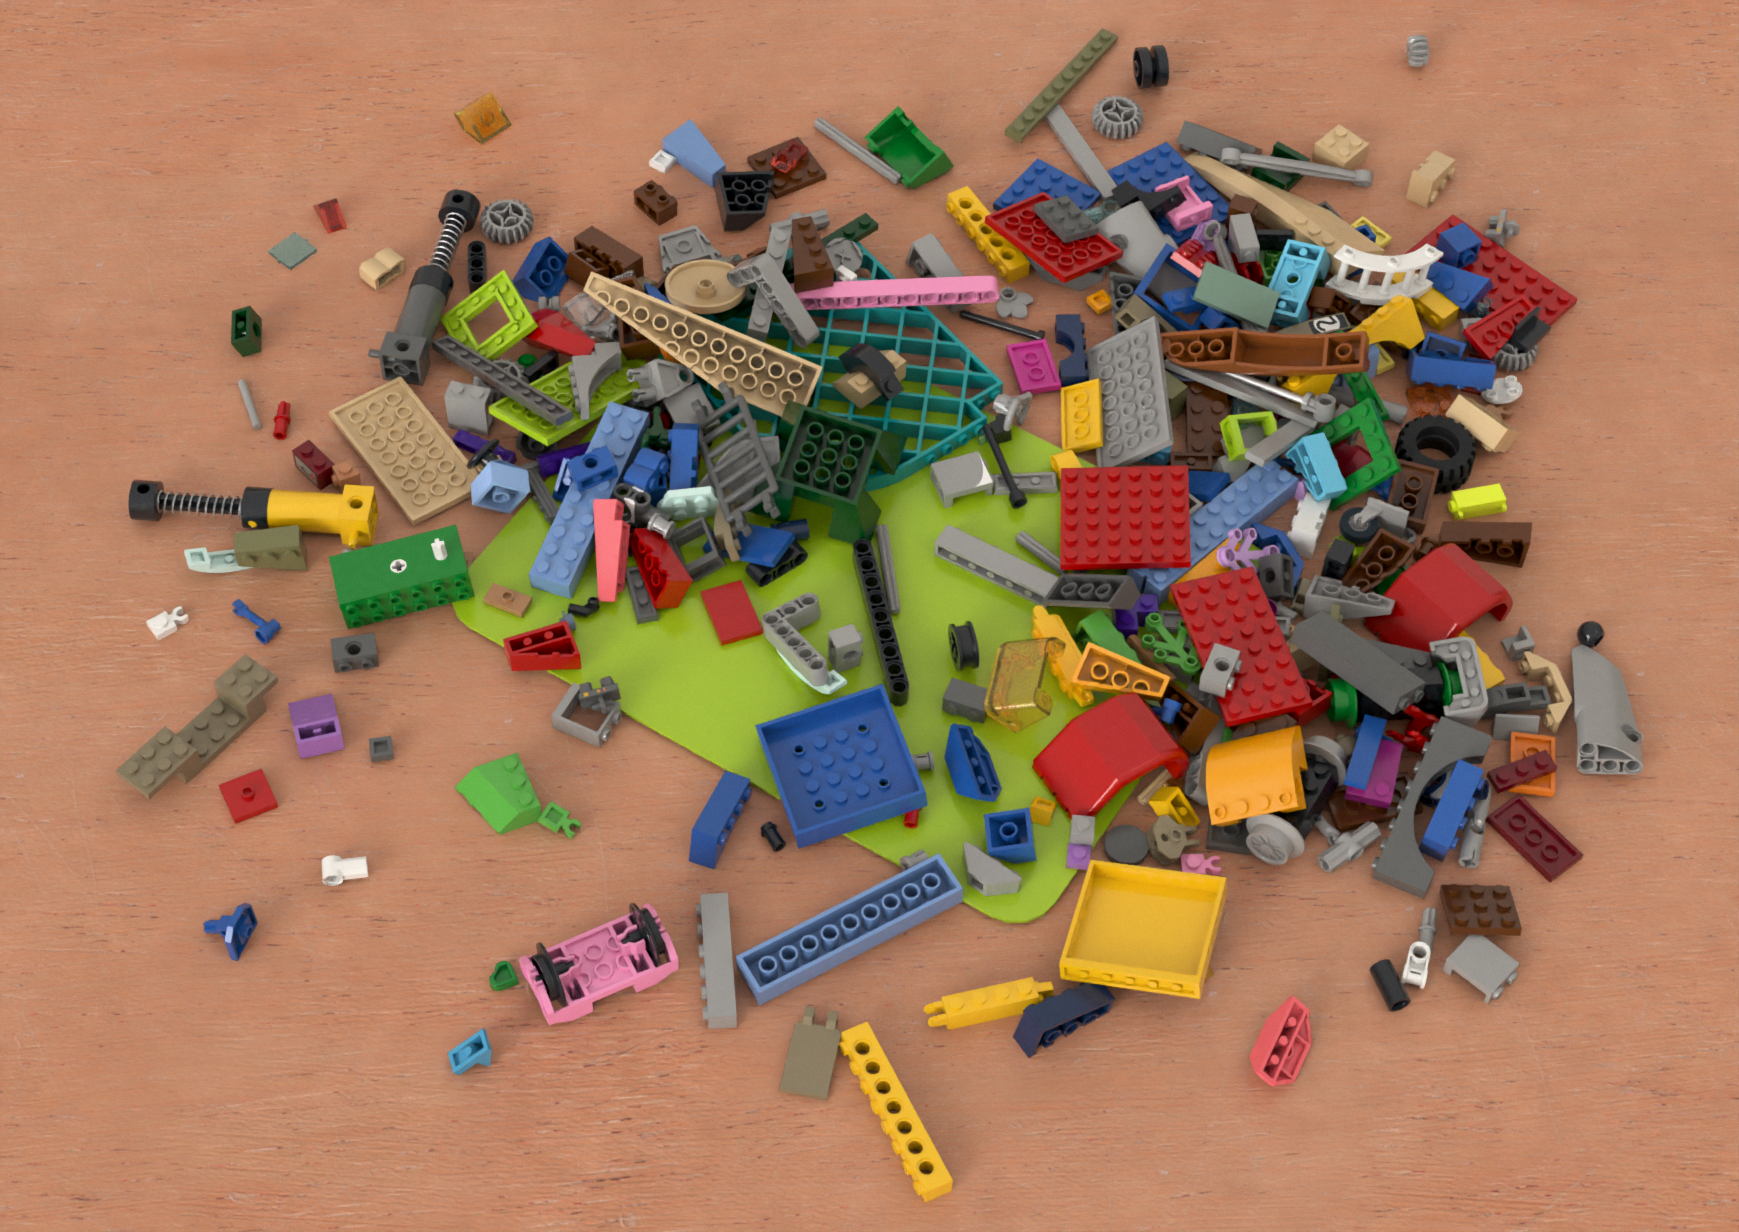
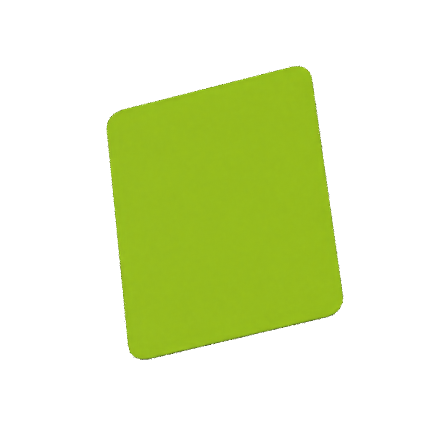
M773 311L770 322L782 323ZM751 314L742 319H750ZM766 338L765 343L786 351L788 340ZM794 342L793 352L822 355L824 344L810 343L807 347L801 348ZM830 345L828 356L838 357L851 347ZM825 372L823 383L832 384L845 374ZM900 381L904 388L902 392L925 394L926 383ZM931 384L930 395L958 398ZM714 387L712 395L716 399L725 400L722 393ZM810 398L807 406L813 407L814 398ZM820 399V410L844 414L849 413L850 402ZM868 404L862 409L855 406L854 415L884 418L886 406ZM892 407L890 419L921 422L922 410ZM981 410L987 417V424L990 425V422L996 420V416ZM927 411L926 423L957 426L958 414ZM963 415L962 428L972 423L966 415ZM601 419L579 444L592 440ZM671 420V425H670V427H669L668 429H672V428H673V425H674L673 420ZM743 420V426H742L743 428L746 427V424H745V421H744V420ZM756 420V427L759 433L771 434L773 422ZM1012 424V440L999 443L1011 474L1054 472L1050 456L1065 450ZM729 431L725 432L712 441L709 451L733 435ZM985 433L969 440L964 446L954 449L949 455H944L936 460V462L978 451L981 458H984L987 463L989 474H1002ZM908 437L904 449L916 450L918 438ZM923 439L921 452L940 441ZM780 451V461L784 455L782 451ZM725 452L713 459L714 464ZM702 454L698 483L708 473ZM1077 457L1083 468L1097 467ZM830 458L824 459L825 461H832ZM846 465L845 467H847V468H852L853 466H852V465ZM928 465L898 483L868 491V494L882 511L877 526L884 524L888 526L900 602V613L891 614L909 682L908 702L903 706H895L893 704L891 706L910 754H926L928 751L933 753L934 771L929 769L918 770L926 792L928 806L923 807L919 812L917 828L905 827L903 824L905 814L842 835L901 868V857L910 856L921 849L926 852L929 858L940 853L963 888V902L992 918L1006 923H1027L1043 917L1057 903L1079 871V869L1066 868L1071 820L1067 816L1069 810L1067 813L1064 812L1056 801V796H1053L1044 785V778L1041 780L1033 770V760L1071 719L1118 694L1091 690L1094 702L1085 707H1081L1075 698L1070 700L1066 692H1062L1057 676L1052 674L1049 661L1043 658L1040 645L1032 638L1031 631L1034 626L1032 623V612L1037 604L934 555L935 541L948 524L1060 577L1061 574L1016 541L1017 534L1025 531L1060 558L1061 482L1056 476L1057 493L1025 494L1027 503L1021 508H1012L1009 502V495H994V487L992 488V495L987 496L985 490L953 498V506L944 508L930 478L931 465ZM872 468L870 475L876 474V469ZM558 474L551 475L544 482L551 496L553 495ZM666 477V485H667V491H668L669 488H670V482H667V477ZM622 489L620 495H626L628 491ZM531 497L468 567L475 597L452 602L457 618L470 629L504 647L503 639L559 623V619L563 618L562 611L565 612V615L568 614L570 603L584 606L588 603L590 597L598 598L596 547L572 599L531 587L529 572L551 527L548 521H545L543 512L539 511L538 504ZM800 497L796 499L789 521L806 518L810 538L797 541L808 553L807 559L801 565L768 585L759 587L745 572L749 562L740 560L732 562L730 558L724 557L727 565L692 583L678 608L657 609L659 620L637 624L625 578V588L622 592L617 593L616 602L599 601V610L588 617L573 615L576 630L571 631L580 653L581 669L546 670L571 685L573 683L580 685L589 682L593 689L601 687L600 680L602 678L611 676L614 683H617L621 699L615 701L620 702L623 714L726 771L749 778L750 784L779 800L780 797L760 745L755 725L883 684L887 693L853 564V545L828 537L834 508ZM554 499L557 506L560 508L562 501ZM624 508L623 514H626L627 510ZM751 512L745 513L748 524L770 528V524L776 525L781 523ZM707 516L705 519L711 525L714 532L715 516ZM697 517L686 518L680 521L673 520L676 523L675 529L687 525L692 520L697 519ZM876 528L871 544L886 596ZM706 533L680 547L686 564L706 555L702 549L708 540ZM1253 544L1248 549V551L1260 550ZM634 556L627 557V568L637 567ZM1259 559L1250 560L1259 570ZM1128 569L1087 570L1086 574L1127 575ZM1067 570L1065 573L1073 574V570ZM742 580L762 629V616L765 613L805 593H814L818 597L821 616L816 621L796 631L825 658L828 671L830 672L834 668L828 658V631L853 624L856 631H860L863 637V643L861 644L863 656H861L860 666L838 673L847 680L846 685L831 694L821 693L806 684L790 669L778 654L777 649L766 639L764 629L761 635L721 646L702 601L700 591ZM493 583L532 597V603L523 618L484 603L483 598ZM1167 599L1158 606V614L1160 615V610L1178 611V608L1168 603ZM1048 606L1045 608L1049 615L1056 614L1061 617L1071 636L1081 620L1100 609ZM1102 609L1112 620V610ZM965 621H971L978 643L979 667L975 669L972 666L963 667V670L958 672L950 652L948 626L949 624L960 626L964 625ZM1138 627L1137 637L1141 641L1145 634H1150L1155 638L1160 636L1157 632L1147 631L1145 627ZM1170 633L1174 639L1177 638L1178 633ZM1080 642L1075 643L1083 655V645ZM1202 666L1192 680L1198 686L1203 672ZM951 678L994 691L993 703L984 724L972 722L967 718L951 715L942 710L943 697ZM1177 680L1174 682L1185 690L1189 686ZM1144 699L1148 704L1161 707L1158 701ZM1163 722L1168 730L1171 731L1170 724ZM952 724L970 726L974 731L973 734L980 739L989 752L1002 787L995 802L976 800L957 794L944 758ZM1143 776L1124 786L1095 816L1092 850ZM1036 796L1056 802L1057 805L1049 826L1033 822L1037 861L1013 864L996 858L1003 866L1009 870L1016 871L1022 878L1021 890L1018 893L985 896L967 884L962 857L964 843L967 841L971 845H976L983 853L988 855L984 814L1023 808L1030 809ZM818 804L816 807L819 808V807H822L823 805H822V804Z

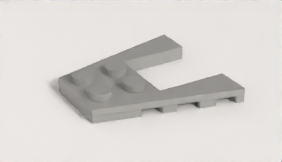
M696 225L658 236L663 276L675 264L679 266L686 262L702 259L726 262L721 257V253L713 248L708 238Z

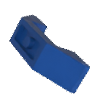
M1253 523L1251 528H1254L1257 532V538L1252 542L1253 545L1260 550H1263L1266 546L1275 545L1280 553L1293 557L1295 593L1304 567L1303 560L1284 531Z

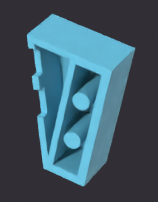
M1324 432L1302 437L1285 453L1287 459L1291 458L1295 463V471L1302 473L1306 479L1304 484L1317 502L1337 498L1347 490L1346 481L1342 477L1338 462L1332 453L1330 443Z

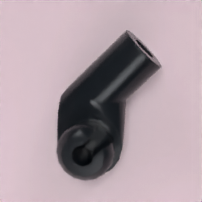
M590 597L588 603L584 606L570 603L568 614L572 613V615L588 617L599 610V599Z

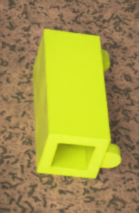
M1500 483L1453 491L1450 500L1447 502V507L1456 521L1506 512L1507 499Z

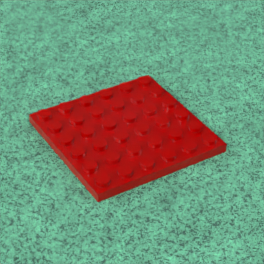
M1188 465L1061 468L1060 570L1191 568Z

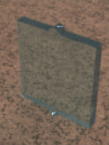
M294 232L268 252L277 259L278 263H282L292 270L316 253L317 249L309 244L307 239H303Z

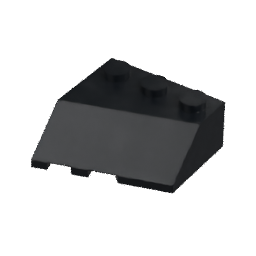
M774 171L717 172L715 193L724 231H743L765 216Z

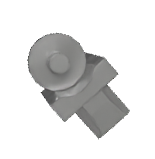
M1507 209L1501 210L1499 216H1490V229H1487L1485 234L1486 238L1497 242L1502 248H1504L1506 237L1516 236L1520 231V226L1515 220H1507Z

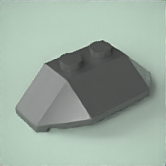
M1027 256V260L1042 280L1073 290L1081 291L1102 281L1108 271V266L1104 265L1067 283H1062Z

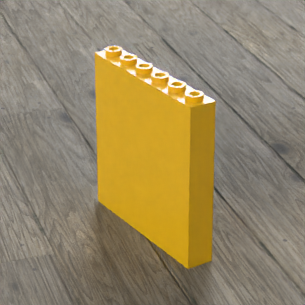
M1090 860L1059 962L1061 979L1200 999L1227 896L1226 877Z

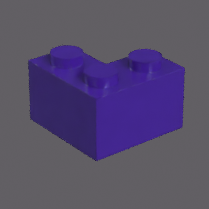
M1141 594L1131 610L1111 609L1113 625L1117 631L1123 634L1125 642L1128 636L1138 635V627H1144L1145 619L1150 613L1159 612L1157 594Z

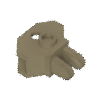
M1168 815L1159 816L1156 822L1151 824L1146 835L1152 858L1162 866H1170L1180 857L1184 849L1200 846L1201 842L1199 839L1187 840L1186 835L1196 833L1197 827H1184L1183 824L1176 823Z

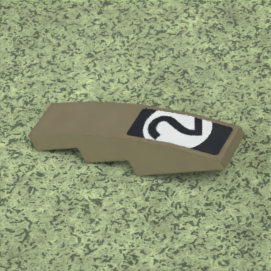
M1344 312L1304 321L1275 333L1331 334L1339 330L1348 332L1352 328Z

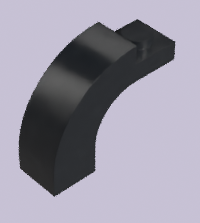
M859 343L838 356L849 374L854 371H860L868 376L886 402L904 390L894 374L896 371L895 367L874 347Z

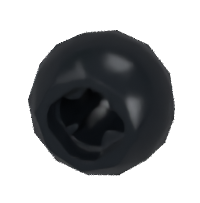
M1595 621L1584 622L1577 630L1578 641L1589 648L1596 647L1605 634L1602 626Z

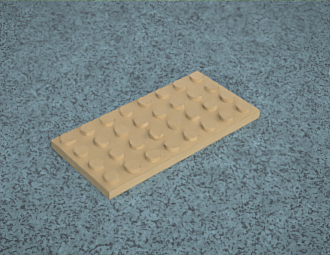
M401 376L329 411V417L413 526L471 497L470 484L479 474L474 468H467L468 460Z

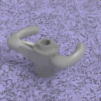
M612 312L606 321L601 322V324L595 327L587 325L581 327V330L588 336L599 337L606 342H620L618 316Z
M1026 392L1019 396L997 395L993 409L996 410V413L1006 416L1003 426L1005 431L1011 429L1013 419L1015 420L1016 417L1017 424L1021 425L1024 423L1033 398L1031 392Z

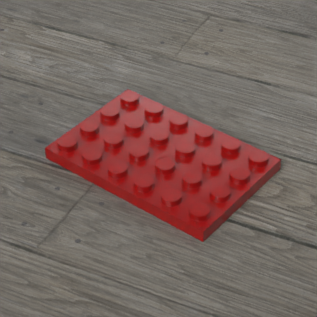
M1045 192L985 216V224L1062 283H1067L1123 256V250L1099 232L1097 235L1064 243L1033 211L1034 204L1053 199Z

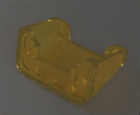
M1056 637L1008 641L1000 645L996 652L984 702L987 714L1015 733L1050 716L1052 700L1050 695L1041 689L1048 656L1053 659L1063 656L1066 643Z

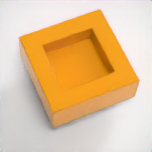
M1104 289L1087 297L1086 303L1098 315L1112 308L1111 297Z

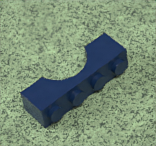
M1056 314L1054 327L1056 343L1067 347L1072 353L1071 356L1060 361L1059 378L1062 384L1061 388L1089 381V369H1085V365L1088 363L1087 353H1084V350H1086V338H1082L1085 332L1084 322H1081L1080 314Z

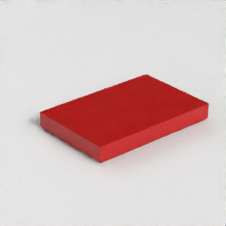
M742 580L700 591L702 601L721 646L763 634V629Z

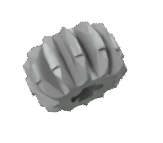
M1420 34L1409 36L1406 45L1408 63L1411 67H1422L1429 61L1428 39L1425 35Z

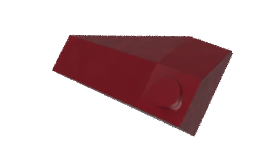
M1345 439L1331 447L1344 479L1373 461L1371 454L1359 445L1353 447L1347 444Z

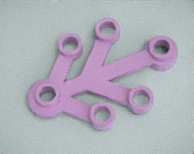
M1239 528L1229 530L1227 545L1221 546L1217 551L1218 562L1223 567H1230L1232 571L1241 569L1236 560H1239L1245 568L1253 566L1260 581L1259 570L1250 560L1280 553L1278 547L1270 545L1264 547L1263 550L1248 551L1253 540L1257 538L1256 530L1248 528L1243 531L1244 540L1238 551L1235 552L1234 549L1237 542L1242 539V531Z

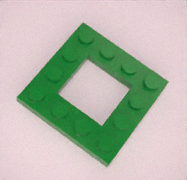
M1368 397L1309 434L1314 435L1324 432L1331 448L1361 429L1373 459L1371 463L1345 478L1347 490L1339 497L1331 499L1329 506L1331 511L1339 509L1402 470L1372 398Z

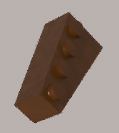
M812 217L792 219L794 292L799 293L833 286L834 267Z
M591 226L574 237L575 250L585 249L610 267L609 279L616 281L617 279L631 276L636 278L644 276L643 256L597 228Z
M635 276L616 280L618 283L644 293ZM618 317L620 349L627 361L662 354L655 343Z
M1443 521L1439 534V546L1454 543L1473 560L1522 568L1531 543L1532 522Z

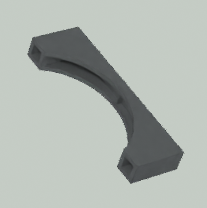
M1441 716L1439 723L1434 722L1431 728L1430 735L1433 737L1430 742H1425L1421 752L1424 754L1423 760L1417 761L1413 770L1416 776L1414 780L1409 779L1405 788V792L1408 793L1406 799L1401 798L1396 809L1400 813L1397 819L1392 818L1388 830L1391 831L1389 838H1383L1379 848L1383 852L1380 858L1375 857L1371 869L1374 870L1373 879L1422 899L1427 894L1435 872L1423 858L1416 842L1414 833L1416 805L1425 790L1437 778L1455 768L1458 759L1470 764H1482L1493 737Z

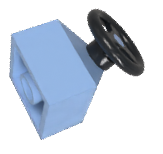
M495 438L484 445L467 463L468 469H473L480 463L484 467L470 484L472 505L511 514L530 492L528 470L500 460L493 453L499 445V439Z

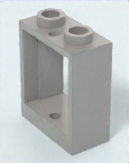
M573 683L551 715L553 728L600 748L602 743L609 739L614 725H618L621 721L620 702L613 701L614 705L606 707L607 718L597 732L569 720V717L580 703L578 695L580 694V685Z

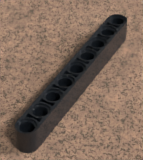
M858 539L853 544V564L888 698L891 704L903 706L909 699V682L875 554L870 541Z

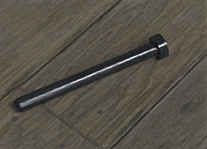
M961 310L959 313L961 318L1034 340L1044 339L1045 331L1043 330L1035 332L965 310Z

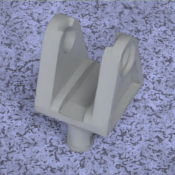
M655 359L637 369L627 370V376H633L627 378L628 381H639L640 389H633L632 396L638 397L632 399L634 402L644 401L645 407H650L673 395L694 381L693 371L685 365L661 359ZM680 372L687 374L686 382L680 379Z

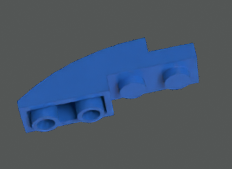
M1196 286L1168 291L1162 296L1170 313L1183 311L1184 314L1206 309L1209 306L1192 299Z

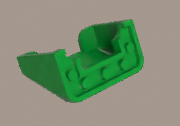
M899 106L864 137L869 143L867 145L868 149L873 154L877 152L894 170L901 174L902 179L900 181L907 189L910 187L915 189L943 175L954 167L945 152L939 146L934 145L916 127L913 121L907 118L905 112Z

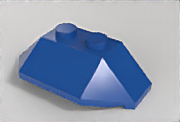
M952 724L944 758L957 794L976 800L995 802L1002 787L989 752L980 739L973 734L974 731L970 726Z

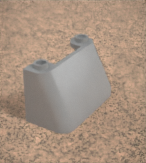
M1457 637L1429 642L1432 666H1435L1437 662H1443L1447 670L1458 669L1463 691L1462 694L1452 695L1453 701L1450 706H1443L1445 718L1474 728L1488 709V696L1474 640L1470 637Z

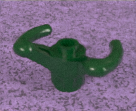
M658 406L654 407L652 411L651 427H647L645 434L642 436L638 452L643 447L647 448L648 445L665 451L666 449H671L672 442H668L669 429L663 427L660 417L661 408Z

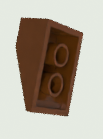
M1398 459L1402 470L1393 476L1386 503L1409 511L1406 527L1422 535L1427 523L1439 469Z

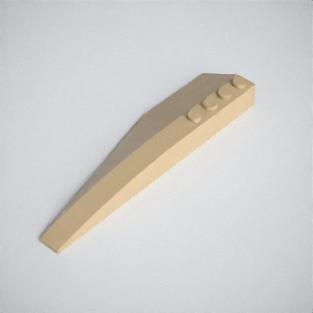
M1194 152L1184 158L1204 180L1231 200L1235 194L1257 200V209L1259 210L1257 219L1272 230H1292V240L1326 247L1331 261L1328 271L1333 275H1338L1342 263L1334 255L1345 244L1365 253L1374 255L1384 254V249L1330 210L1208 156L1198 155L1199 152ZM1349 264L1346 276L1359 269V267Z
M592 271L583 291L717 390H719L718 385L725 381L729 388L732 387L734 389L735 397L743 395L748 404L779 417H782L788 400L808 405L822 372V366Z

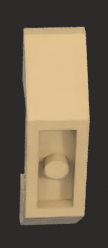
M1526 651L1519 662V668L1521 673L1525 675L1527 682L1543 679L1544 685L1549 689L1553 704L1547 706L1546 712L1543 715V722L1549 728L1551 735H1554L1566 717L1573 699L1557 665Z

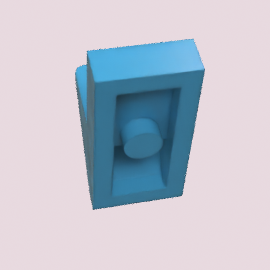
M485 1029L479 1030L448 1052L454 1074L461 1075L477 1063L490 1066L492 1049Z

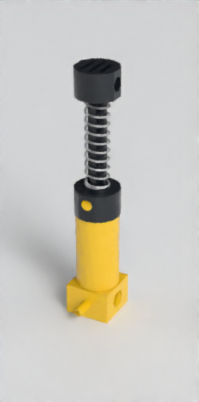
M134 480L131 484L128 501L129 515L133 520L160 521L163 511L166 513L167 510H172L173 514L175 511H180L181 515L183 511H188L189 515L192 512H196L197 515L202 512L205 513V516L208 513H213L214 517L216 514H221L222 517L225 514H230V518L233 515H238L245 529L261 530L299 525L301 532L341 534L342 544H346L350 548H355L356 545L372 546L379 515L375 487L345 485L343 494L276 490L273 488L247 486L240 499L238 495L233 498L227 495L223 498L221 494L215 497L212 493L208 497L205 493L199 496L196 492L192 496L189 492L182 495L180 491L175 494L169 491L166 494L161 481Z

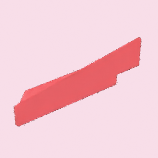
M595 499L593 501L598 599L601 602H616L617 593L622 592L625 588L630 525L622 520L624 504L617 499Z

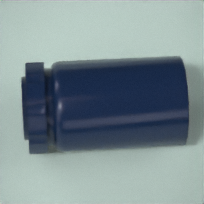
M806 518L781 522L776 525L770 524V528L793 532L796 541L810 538Z

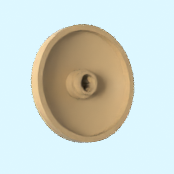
M702 259L686 262L674 268L666 277L665 293L669 301L676 307L691 313L714 314L737 306L746 295L747 285L736 288L728 282L726 275L735 267L732 264L719 260Z

